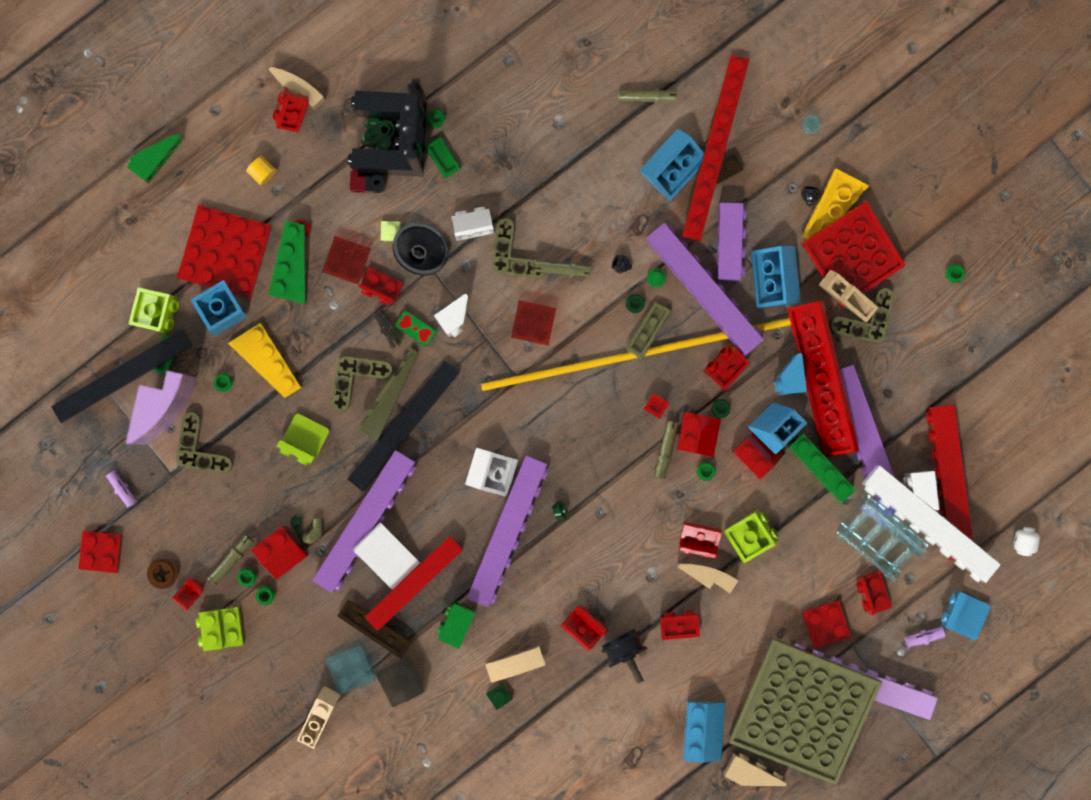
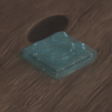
M362 645L325 659L339 694L375 681Z

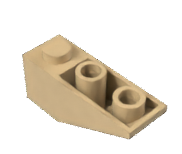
M325 686L322 688L297 741L312 749L315 748L341 694Z
M733 753L723 772L725 777L741 786H786L787 784L783 780V775L775 771L773 774L766 771V766L759 762L753 764L749 761L750 758L742 753H739V755Z

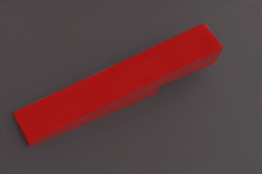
M451 537L447 538L365 616V619L378 631L458 556L463 549Z

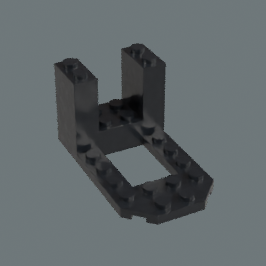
M411 79V84H408L407 93L355 91V96H351V108H353L357 117L397 119L396 129H398L399 137H396L395 140L397 151L352 148V154H348V165H350V168L353 171H358L359 174L423 177L427 100L420 79Z

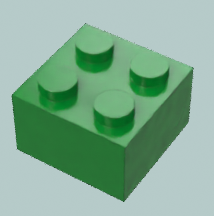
M457 601L453 605L449 604L444 615L448 618L446 622H441L436 633L439 635L438 640L459 649L476 610Z

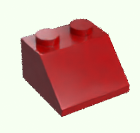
M683 412L676 450L714 457L721 420Z
M753 432L732 451L733 455L758 480H761L785 454L781 449L775 455Z
M285 526L280 527L251 549L259 562L276 579L307 557V554Z

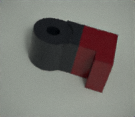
M350 171L351 193H381L385 190L386 182L381 175L359 177L358 171Z

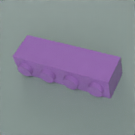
M720 203L718 205L716 281L739 282L741 277L745 276V266H742V258H745V247H742V239L746 238V228L743 227V220H746V208H743V203Z

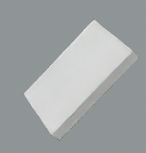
M381 523L352 549L392 590L420 564Z

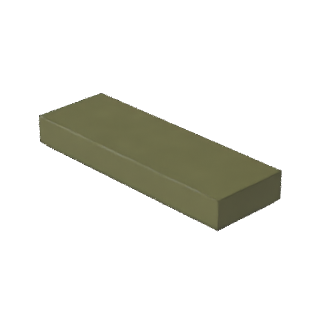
M655 301L627 346L626 351L643 360L672 310Z

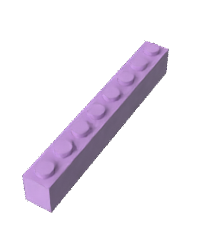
M795 643L794 645L800 649H806L805 646ZM817 650L812 652L815 655L824 656V653ZM834 656L828 659L881 680L882 684L875 701L928 720L931 719L938 699L933 696L932 691L924 688L921 691L914 689L915 685L904 682L903 685L896 683V678L887 675L885 678L879 677L878 672L870 669L867 672L860 670L861 666L849 663V666L842 663V659Z

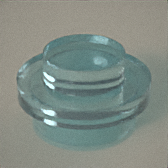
M809 115L802 121V129L806 134H816L821 128V122L816 116Z

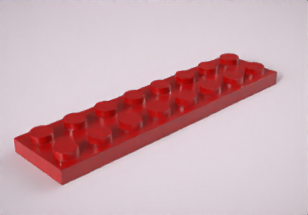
M823 300L787 308L797 351L802 353L806 388L822 454L828 457L859 451Z

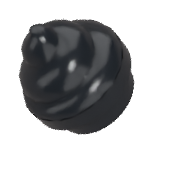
M805 186L803 188L801 196L807 206L810 207L820 198L819 188L813 186Z
M616 255L612 261V269L619 274L632 269L630 260L626 255Z

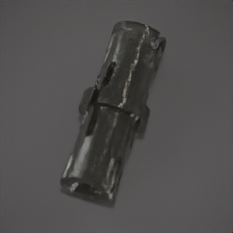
M380 310L379 313L382 319L377 312L373 317L381 328V334L385 335L391 349L396 347L393 339L398 346L402 342L394 330L395 326L388 320L385 311Z

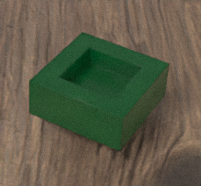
M503 683L486 693L496 710L513 700Z

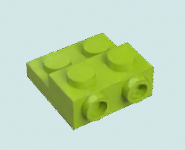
M138 287L129 325L169 334V330H172L174 327L173 314L179 308L178 297Z
M759 509L724 530L725 535L744 564L776 546L779 542L777 531L769 527L767 515L764 512L760 513Z
M239 607L199 612V616L196 617V626L201 629L198 643L199 647H203V651L244 645Z

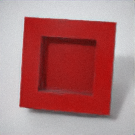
M653 393L643 409L660 419L670 403Z

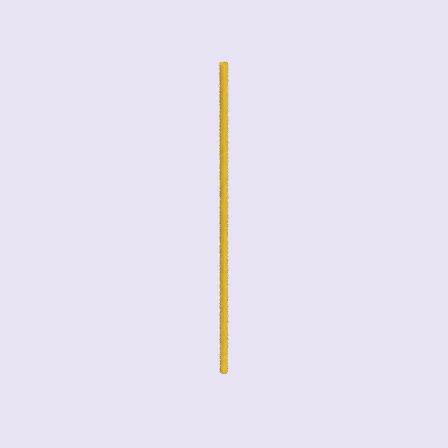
M790 318L752 325V327H757L760 331L789 326L791 323ZM724 332L654 346L649 348L645 356L728 339ZM626 352L481 384L482 391L638 357Z

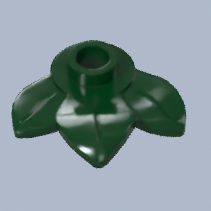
M376 117L367 119L364 124L368 130L362 135L361 143L366 146H375L376 150H389L391 138L396 132L394 123L389 120L381 121ZM385 126L388 127L387 133L383 132V128Z

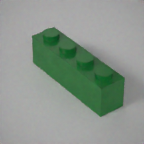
M799 434L787 446L838 503H843L856 491L804 434Z

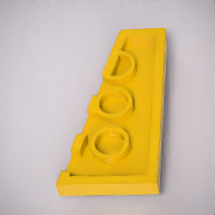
M834 169L801 238L808 239L846 214L869 185L838 169Z
M259 323L228 343L284 398L302 388L262 323Z

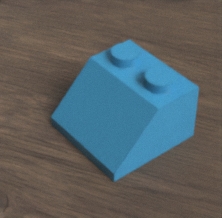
M224 280L191 299L207 329L214 337L247 318Z
M802 353L793 355L777 375V380L774 381V388L779 396L807 392Z

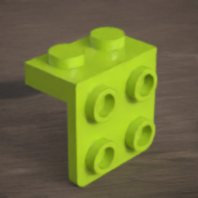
M296 414L283 440H279L276 447L280 448V453L288 457L291 454L298 457L296 461L306 466L308 463L314 464L330 431L327 427L301 414Z

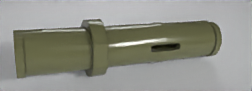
M619 90V102L676 103V90Z
M534 260L533 262L535 264L533 265V272L568 275V277L583 276L589 278L591 275L589 274L591 273V265Z
M667 421L660 454L656 458L658 462L654 477L666 479L668 465L672 460L670 456L679 423Z
M245 534L235 547L232 546L230 548V553L207 579L209 581L212 580L211 583L216 586L233 565L244 557L243 554L254 541L250 540V537Z

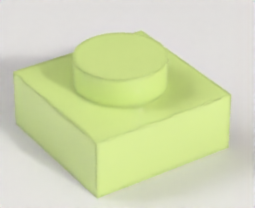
M381 221V241H393L396 233L401 229V222Z

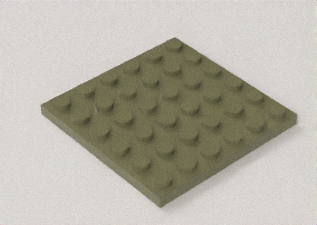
M772 638L730 735L729 743L837 785L882 681Z

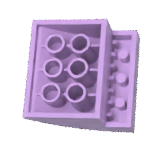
M167 371L163 390L139 385L126 443L146 445L166 431L186 406L192 394L196 377Z

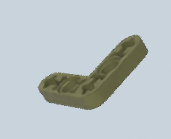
M508 218L501 219L497 224L492 261L494 271L504 275L535 279L543 278L546 275L543 272L540 275H536V272L530 270L531 274H526L528 263H532L531 268H533V265H535L533 263L534 260L511 257L514 224ZM505 222L511 227V229L507 230V236H510V239L506 237L498 238L499 234L503 236V229L500 226L504 225ZM506 241L509 244V248L506 251H500L498 249L499 242ZM496 253L500 255L508 254V258H503V263L506 264V267H503L502 270H498V266H495L500 261V256L496 257ZM518 262H522L525 265V270L522 273H518L514 269L515 264Z
M883 288L875 295L874 304L876 306L877 304H882L883 299L880 298V295L884 294V292L889 297L884 302V306H888L887 309L878 307L875 311L876 313L878 310H881L885 313L883 321H878L875 318V313L870 318L869 323L836 317L830 322V330L834 334L872 343L881 342L886 335L894 299L893 292L890 289ZM840 320L841 325L847 326L848 322H850L851 324L849 325L848 333H845L847 330L845 328H840L839 331H837V327L834 326V323H837ZM873 322L876 324H883V327L880 326L878 328V333L881 334V336L877 337L876 340L874 339V335H871V332H874L877 327V325L873 326ZM856 324L862 327L860 335H855L852 332V328Z
M354 357L340 358L337 362L334 382L333 408L339 412H344L349 408L354 375L387 379L393 373L392 366L385 361ZM345 360H348L349 364L355 365L354 361H358L356 365L357 372H353L354 368L350 367L347 368V371H344L341 363H345ZM364 362L370 365L368 373L360 371V365ZM373 363H377L376 368H382L383 365H386L389 373L387 372L385 376H382V372L375 371L376 375H372L374 370ZM341 379H347L349 382V386L345 390L340 389L338 386V382ZM337 391L342 393L348 392V396L343 395V401L346 402V406H342V409H339V405L336 404V401H339L341 396L336 395Z
M194 412L185 414L182 419L176 457L177 463L185 468L217 473L230 472L233 462L229 457L197 452L201 418ZM193 415L197 422L193 423L192 429H196L195 433L191 431L185 432V428L190 429V423L187 422V419H190ZM188 434L194 438L192 445L184 443V437ZM187 453V456L189 458H195V454H197L198 456L195 460L196 466H193L194 462L187 461L186 464H184V461L181 460V457L185 456V454ZM203 456L208 457L210 460V464L207 467L200 465V459ZM214 457H216L215 462H223V459H225L229 466L222 470V466L214 465Z

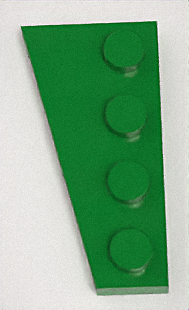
M285 220L268 293L271 296L306 304V242L304 224Z

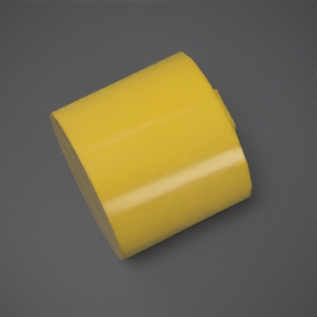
M261 155L248 166L246 171L262 186L275 175L277 170Z

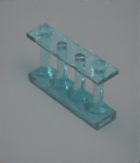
M868 495L861 505L863 512L848 527L841 523L836 533L842 541L850 544L880 569L886 578L896 582L901 572L898 569L913 554L921 558L926 553L928 544ZM868 517H872L878 524L861 539L854 531ZM883 529L889 531L892 537L878 551H875L868 545ZM897 542H902L908 549L891 564L883 556Z

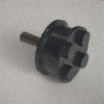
M634 629L602 645L603 650L601 651L606 653L610 661V668L621 662H627L637 684H639L644 679L633 658L648 648L642 645L638 637L640 632H636Z

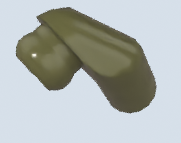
M313 518V529L302 536L304 543L313 544L322 536V518Z

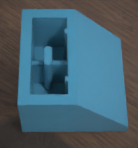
M773 402L748 428L776 455L807 422L794 409Z

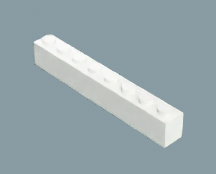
M875 466L862 482L867 493L871 496H878L880 498L879 502L887 509L889 507L896 511L894 513L895 516L902 521L906 519L911 523L909 527L916 533L922 532L925 535L924 539L928 543L938 545L941 548L939 551L947 558L951 556L955 559L954 564L962 570L966 568L971 572L969 576L976 582L982 581L986 583L1001 565L881 466Z

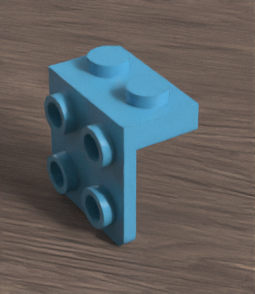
M955 590L949 598L947 611L941 617V626L976 640L989 613L990 605Z

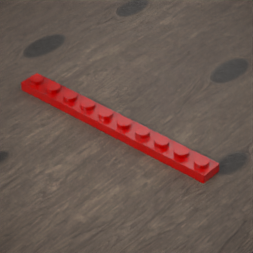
M734 55L730 57L682 237L701 242L750 59Z

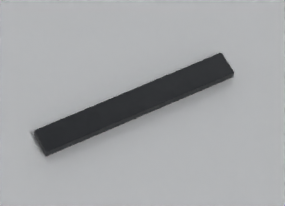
M184 329L51 407L60 423H64L191 348L193 345Z
M444 361L347 480L363 491L390 459L394 451L399 448L459 375V372Z

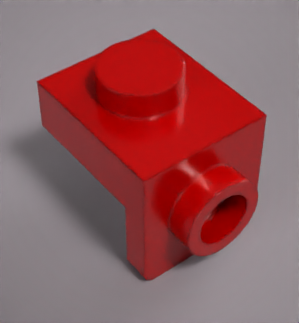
M188 578L180 590L172 597V600L187 612L202 595L204 589L200 582Z

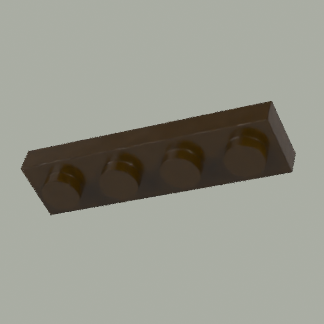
M347 600L337 617L401 659L412 642L386 624L377 631L365 619L368 612Z

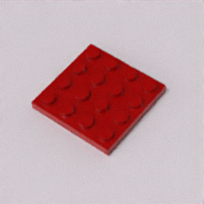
M867 201L862 202L801 243L823 279L832 270L842 276L849 284L856 287L862 294L906 266ZM837 301L839 306L843 308L844 305Z
M198 205L177 278L209 288L224 280L234 295L252 299L272 225Z

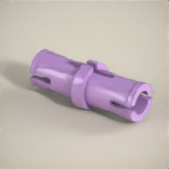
M116 470L105 476L115 489L114 493L119 495L126 508L131 507L137 502L128 489V484L123 482Z
M942 626L935 629L921 630L920 633L905 636L904 640L909 649L914 646L928 645L929 642L944 639L945 633Z

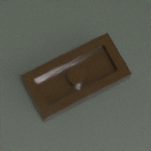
M735 153L723 159L716 185L744 170Z

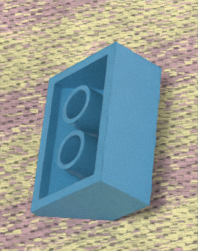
M677 129L639 171L653 187L671 201L701 168L704 153L691 136Z
M777 246L751 251L756 308L801 303L796 247Z
M687 700L682 756L684 761H721L725 715L724 702Z

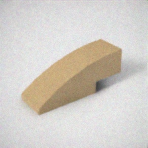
M274 67L269 68V71L283 87H288L289 93L308 96V104L314 111L326 101L305 80L287 71Z
M832 270L827 273L819 284L832 297L866 323L878 309L856 287L849 284L842 276Z
M693 563L677 564L678 568L709 589L715 583L731 593L738 583L737 579L712 567Z
M540 646L485 664L491 682L506 679L546 665Z

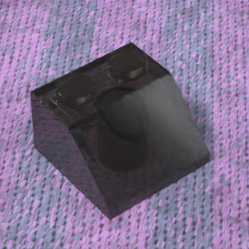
M409 655L375 673L392 707L426 692V687Z

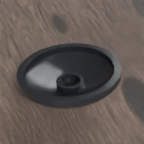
M422 223L407 224L398 230L393 239L392 250L394 257L410 273L421 276L435 274L445 266L448 260L449 249L445 238L439 231L429 225Z

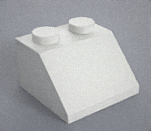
M485 207L475 208L474 212L470 213L459 211L455 213V216H451L457 241L494 234L490 210L485 209Z
M464 294L434 315L449 337L452 335L456 337L463 332L462 328L465 326L469 305L467 294Z
M476 448L465 485L507 497L518 460Z
M935 471L904 473L902 484L933 510H939Z

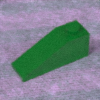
M175 134L131 156L127 168L149 184L184 139L179 134Z

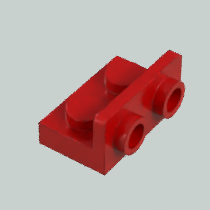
M288 87L283 88L282 93L278 95V107L274 109L272 116L277 129L299 132L308 105V96L289 93Z
M368 268L358 288L362 290V294L370 298L372 295L379 297V302L389 306L390 303L395 304L404 284L374 269Z
M728 344L720 350L719 355L707 364L703 372L725 391L747 368L750 362L737 348Z
M880 571L857 577L858 583H856L859 594L863 595L864 601H862V606L865 612L872 616L877 612L892 608Z

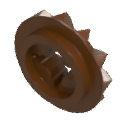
M159 558L149 565L147 578L154 587L166 589L175 583L178 578V569L171 560ZM161 567L164 571H170V573L165 575V580L162 576H155V574L161 572Z

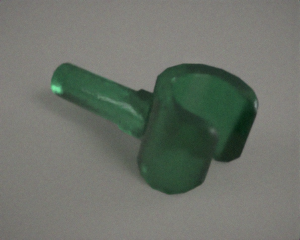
M295 515L291 518L290 524L297 532L302 543L303 534L299 526L303 521L299 515Z

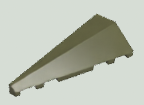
M411 348L395 375L390 378L372 407L367 411L361 424L359 423L356 427L377 441L381 438L418 355L417 351Z

